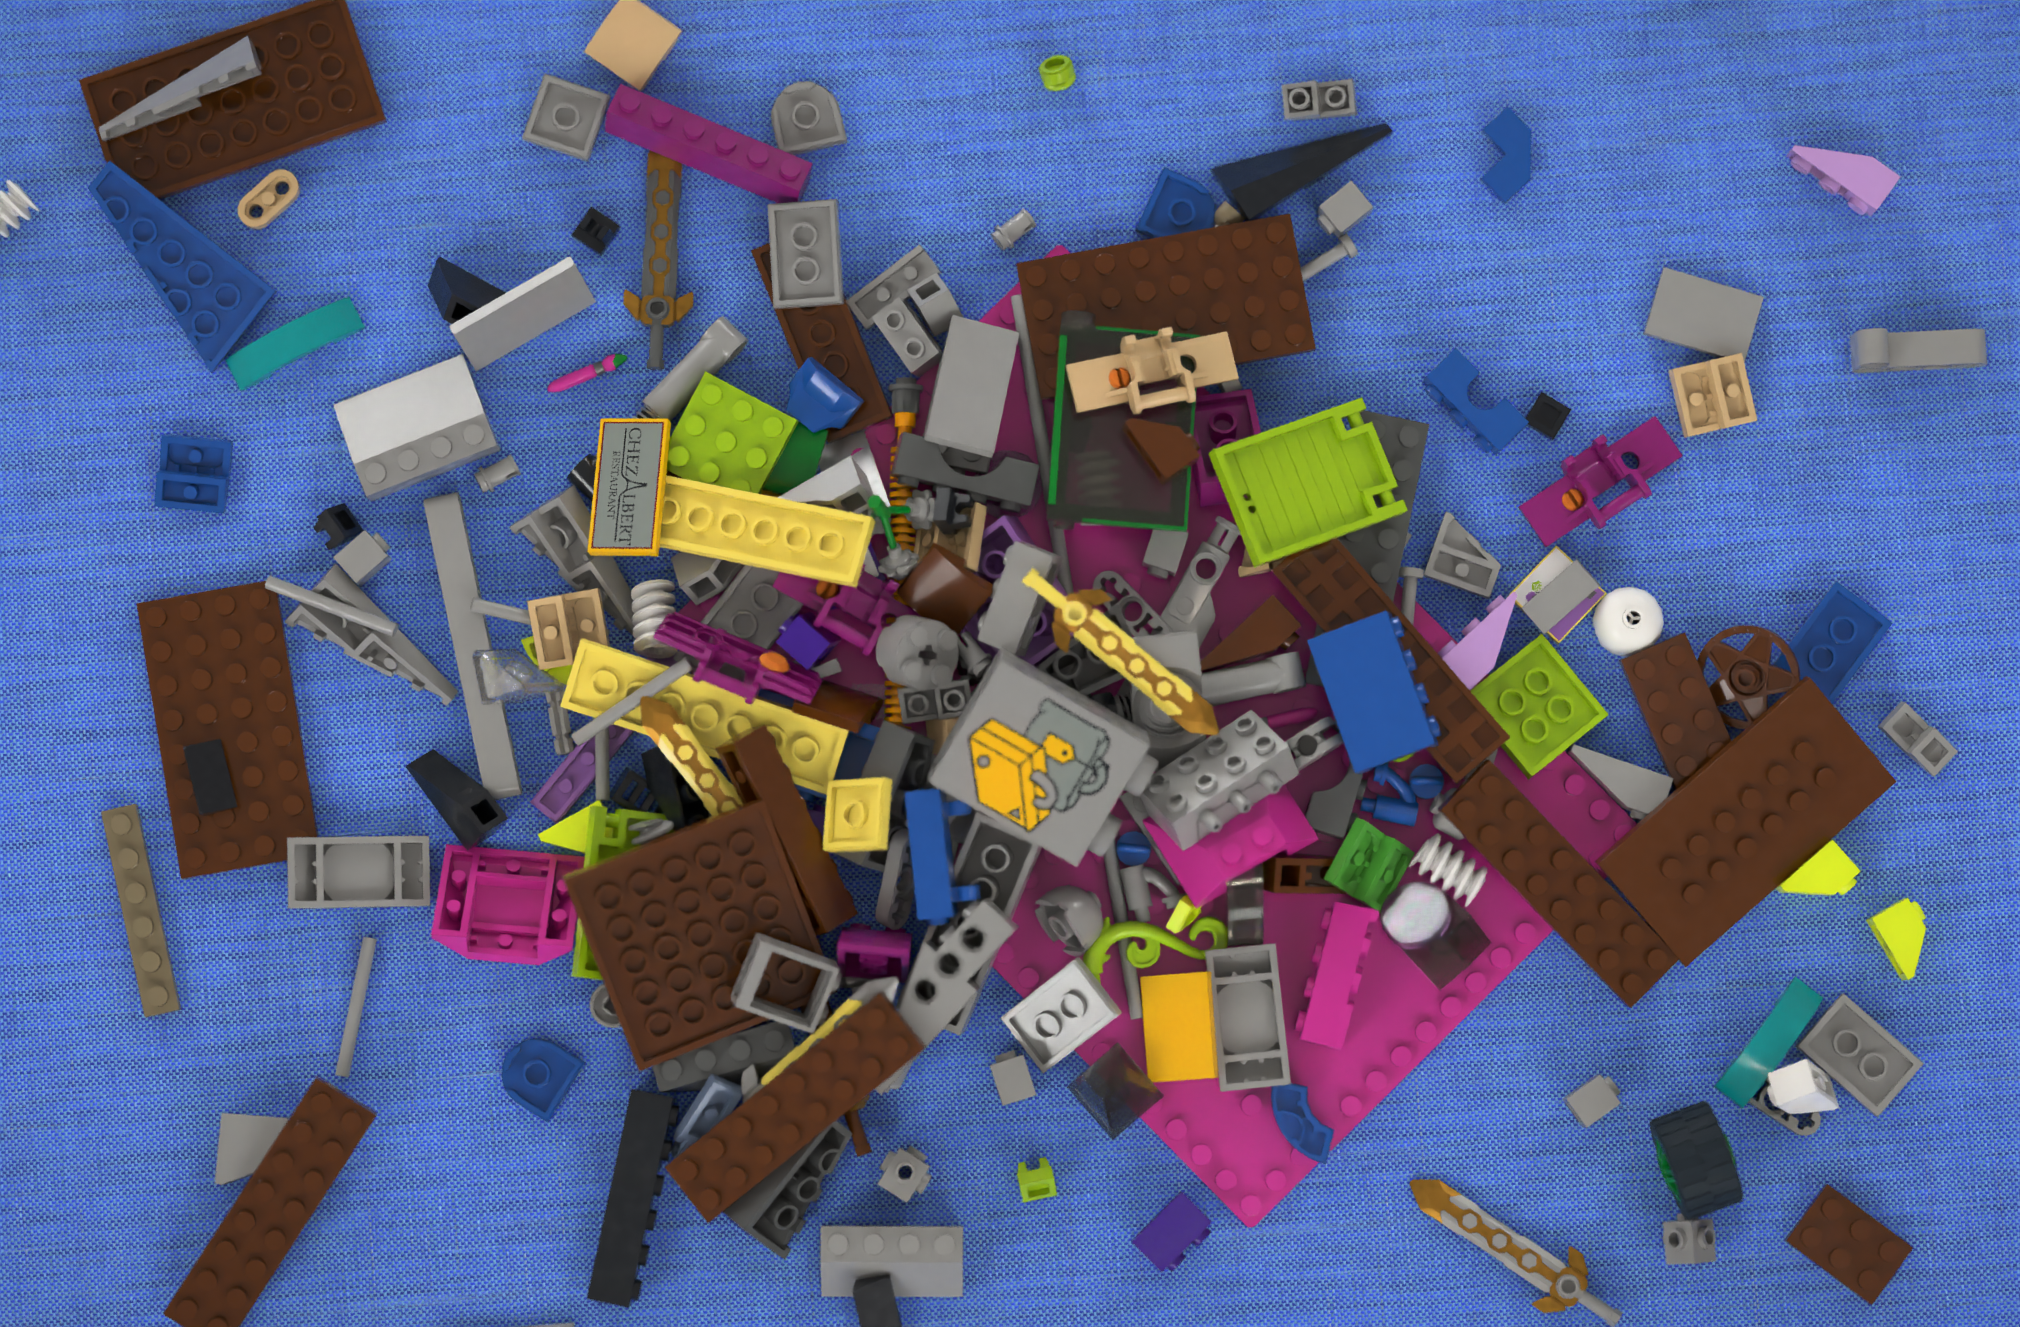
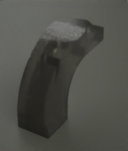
M1262 863L1226 882L1228 946L1263 945Z

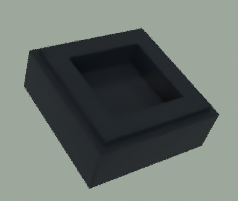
M1541 392L1526 416V419L1529 421L1527 426L1553 441L1571 409Z

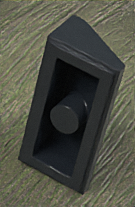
M221 739L184 746L183 749L200 815L206 816L237 808L238 804Z
M890 1275L855 1280L853 1296L860 1326L902 1327Z

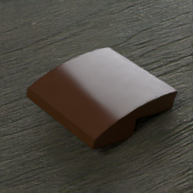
M934 543L900 585L897 594L921 617L942 622L958 635L992 594L993 584L965 569V559Z
M823 680L811 703L807 704L795 699L792 712L858 734L865 723L870 724L882 707L884 699Z

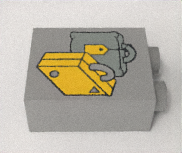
M1001 647L930 765L928 782L1077 867L1087 850L1100 857L1106 853L1122 824L1121 819L1110 814L1111 809L1123 790L1136 797L1143 792L1157 767L1158 760L1146 753L1150 746L1148 731Z

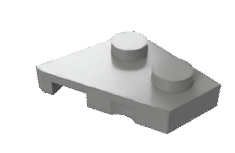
M1445 512L1423 576L1489 599L1501 564L1480 546V543L1471 533L1469 534L1455 520L1451 513Z

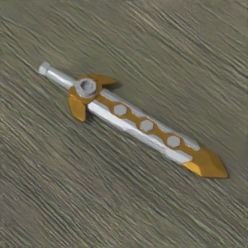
M1441 1180L1410 1181V1187L1420 1210L1456 1234L1462 1235L1501 1261L1504 1266L1543 1292L1551 1295L1533 1302L1532 1306L1543 1313L1565 1311V1307L1574 1306L1579 1302L1606 1320V1323L1614 1327L1623 1312L1617 1308L1613 1309L1585 1290L1588 1286L1586 1279L1588 1270L1581 1252L1569 1246V1267H1566L1564 1262L1525 1236L1519 1235Z

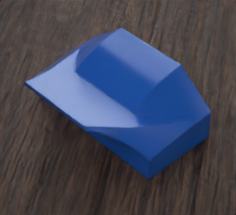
M809 357L788 384L790 396L786 411L810 431L816 433L831 427L844 428L864 403V400L813 357Z

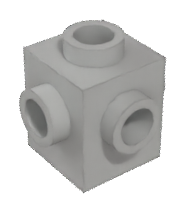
M909 1146L907 1151L899 1148L897 1153L890 1150L879 1167L885 1172L878 1185L908 1203L915 1191L922 1194L932 1178L927 1173L930 1166L925 1163L928 1156L912 1146ZM907 1165L912 1169V1176L910 1178L904 1179L900 1176L899 1170L901 1166Z
M1678 1213L1676 1221L1663 1222L1666 1265L1716 1261V1236L1713 1229V1218L1698 1219L1697 1217L1686 1220L1682 1213Z

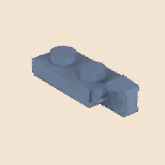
M711 1073L676 1128L673 1136L675 1142L670 1152L674 1159L732 1113L743 1096L741 1085Z

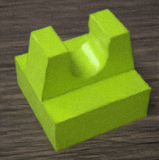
M1046 1157L1039 1158L1040 1168L1028 1171L1025 1161L1018 1163L1017 1177L1023 1203L1057 1195L1052 1167L1049 1165Z

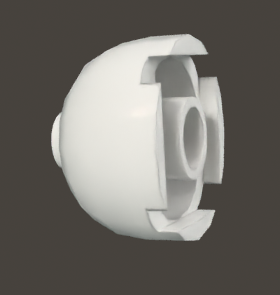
M1634 587L1617 588L1605 595L1596 606L1592 620L1595 634L1601 646L1612 654L1623 657L1630 656L1655 645L1661 636L1664 624L1662 609L1656 599L1645 590Z

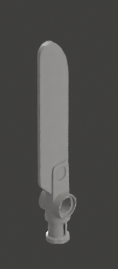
M1220 516L1216 517L1215 521L1217 524L1207 542L1202 541L1160 616L1171 627L1173 633L1195 630L1198 648H1200L1216 616L1210 592L1230 559L1228 554L1238 535H1241L1237 525ZM1226 531L1227 535L1225 536L1222 544L1219 546L1218 542L1220 541L1223 533ZM1202 559L1210 560L1215 566V573L1209 579L1201 578L1196 573V564ZM1153 628L1151 635L1161 634L1163 629L1157 631ZM1126 678L1117 696L1122 694L1125 697L1126 693H1129V681Z

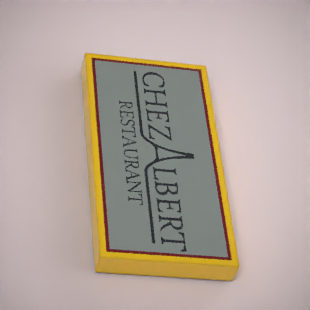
M668 418L600 419L587 551L591 556H659L671 422Z

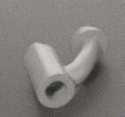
M1143 864L1119 870L1128 910H1134L1136 920L1139 922L1151 921L1148 907L1153 906L1148 883L1155 885L1167 896L1161 899L1162 903H1165L1167 910L1176 908L1179 900L1187 894H1180L1177 888L1163 874L1153 868L1145 867Z

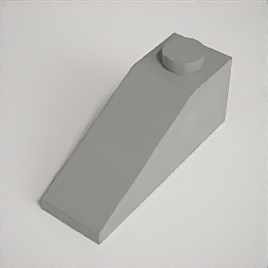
M1574 744L1569 747L1567 752L1622 809L1631 812L1629 817L1641 821L1668 797L1674 779L1672 777Z

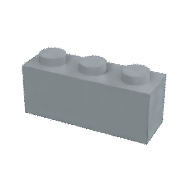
M1015 541L1013 546H1009L1003 558L1005 568L1001 579L998 578L992 586L993 591L990 597L993 599L988 612L985 611L978 622L977 630L980 633L977 640L997 649L1002 647L1016 656H1025L1047 600L1031 586L1025 585L1022 580L1034 568L1044 580L1053 585L1063 557L1027 542Z

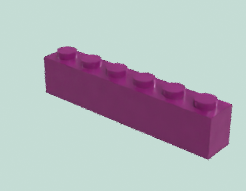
M620 84L607 110L605 132L776 203L800 202L809 184L813 163L623 84Z

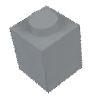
M1351 180L1318 207L1317 213L1320 217L1317 218V221L1328 235L1334 233L1339 238L1371 214L1373 206Z
M937 273L907 290L920 317L934 337L948 331L952 315L963 317L950 290Z
M366 530L361 532L333 557L360 587L392 560L386 553L391 547L377 532L371 536Z
M1153 530L1142 562V566L1148 568L1147 574L1165 580L1168 575L1175 577L1189 533Z
M1015 1050L994 1056L996 1063L990 1065L1002 1106L1036 1095L1024 1055L1016 1056Z
M1596 1074L1562 1098V1100L1582 1128H1587L1621 1104L1616 1097L1621 1092L1609 1076L1604 1079L1601 1074Z

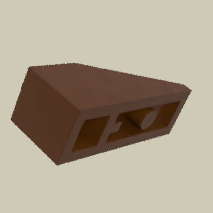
M1272 595L1200 661L1201 673L1273 653L1280 646L1286 651L1300 638L1296 631L1302 625Z
M1279 852L1254 867L1253 887L1271 893L1346 894L1324 880L1336 856L1299 853L1287 856L1286 853Z

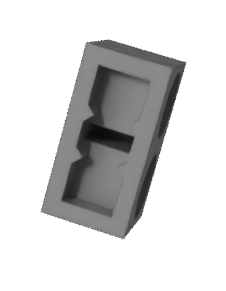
M898 297L871 317L911 374L921 377L940 362L943 350L905 299Z

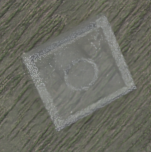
M516 649L475 650L472 656L482 705L523 703L562 692L565 687L563 683L545 670H539L538 665Z

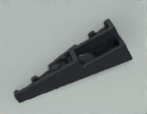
M1384 123L1217 166L1210 171L1227 197L1232 199L1246 221L1256 220L1297 192L1307 189L1391 135L1392 129Z

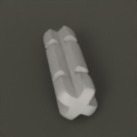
M562 686L550 687L545 690L547 704H550L548 712L552 735L556 737V740H554L555 752L557 755L570 754L574 750L573 739L569 736L571 734L568 710L560 707L564 688Z

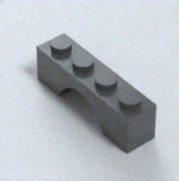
M903 432L899 435L890 476L898 478L897 483L903 486L918 488L919 483L932 486L931 492L936 494L937 488H951L953 492L970 495L975 502L980 504H986L987 500L1000 503V509L1020 513L1021 508L1026 509L1031 506L1040 465L1005 457L988 474L975 477L965 476L954 471L946 464L938 444L925 441L924 436Z
M1334 716L1333 721L1335 722V724L1331 728H1333L1337 733H1340ZM1350 758L1349 767L1343 780L1331 789L1313 792L1305 813V817L1314 832L1341 840L1345 837V833L1350 831L1358 815L1352 812L1355 799L1362 801L1368 780L1362 779L1363 773L1356 774L1354 772Z

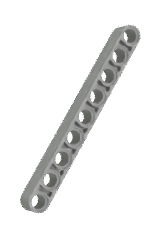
M458 492L423 499L483 787L488 790L494 800L522 795V786L486 615L470 611L473 597L482 599L460 495Z

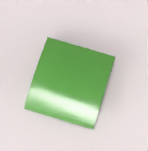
M1356 817L1324 880L1365 906L1378 910L1380 914H1383L1415 852L1395 838L1385 835L1367 821Z

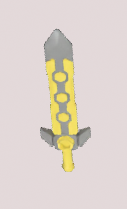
M888 977L867 981L839 1006L835 1013L815 1030L814 1034H811L799 1046L793 1048L762 1079L758 1080L755 1064L749 1065L742 1072L741 1093H743V1103L879 993L884 992L893 1004L898 979L896 977Z

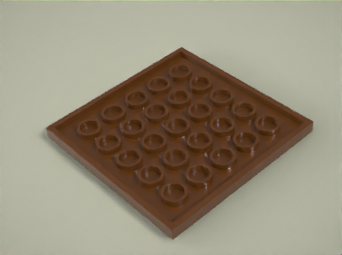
M763 798L748 802L562 876L639 1071L769 1020V1018L735 1007L730 998L756 932L823 956ZM772 952L754 996L794 1010L808 1004L822 969Z

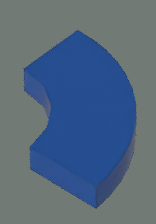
M1294 1083L1271 1086L1273 1114L1284 1137L1296 1150L1306 1157L1326 1164L1334 1129L1321 1124L1312 1114L1307 1101L1308 1087Z

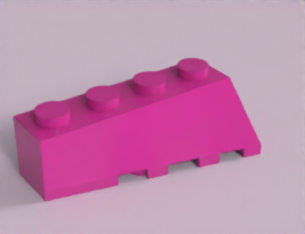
M1334 902L1331 909L1325 907L1320 928L1326 929L1323 943L1316 942L1312 962L1317 963L1315 976H1308L1303 993L1304 997L1309 998L1306 1012L1299 1010L1294 1031L1300 1032L1298 1040L1342 1050L1354 1007L1353 996L1358 991L1362 977V960H1365L1371 944L1372 922L1376 923L1379 914L1378 910L1340 902Z

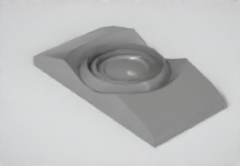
M1195 630L1131 637L1152 658L1170 673L1179 677L1202 697V673ZM1129 681L1132 723L1148 731L1150 746L1146 753L1158 760L1155 771H1159L1206 740V734L1189 733L1156 706L1153 700Z
M429 835L287 838L288 909L430 906Z
M1276 944L1206 950V970L1211 972L1220 1092L1291 1084Z

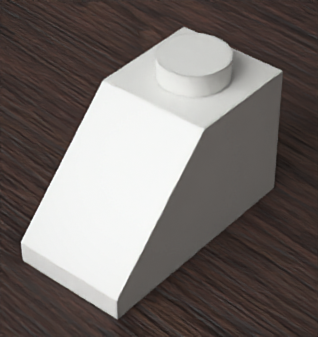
M1807 1059L1768 1073L1771 1086L1767 1087L1769 1098L1775 1107L1778 1106L1788 1114L1830 1111L1839 1108L1830 1076Z

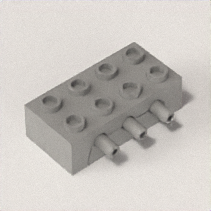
M1251 709L1219 730L1217 735L1210 736L1155 772L1140 794L1147 814L1184 851L1211 832H1218L1222 825L1240 813L1248 812L1252 805L1270 793H1277L1283 784L1299 775L1289 746Z

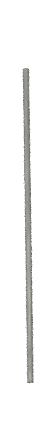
M1022 294L1011 296L1016 332H1020L1018 344L1047 513L1051 452ZM1048 521L1053 553L1063 557L1057 572V579L1067 594L1074 593L1063 524L1058 521ZM1114 838L1103 857L1114 923L1128 921ZM1131 937L1119 940L1118 947L1130 1020L1143 1018V1008L1136 967L1132 966L1126 959L1125 951L1132 941Z

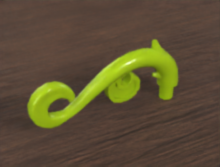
M1211 916L1199 918L1190 928L1188 936L1192 941H1196L1197 935L1202 931L1211 932L1214 943L1207 950L1225 949L1228 947L1230 938L1228 929L1224 922L1218 918ZM1105 917L1100 936L1083 955V962L1100 984V973H1103V964L1111 958L1110 954L1105 953L1112 944L1123 938L1140 937L1145 940L1143 949H1139L1134 941H1131L1126 948V959L1134 967L1146 968L1156 963L1160 956V943L1186 956L1206 960V950L1192 947L1156 925L1139 921L1117 922L1111 925L1110 917Z

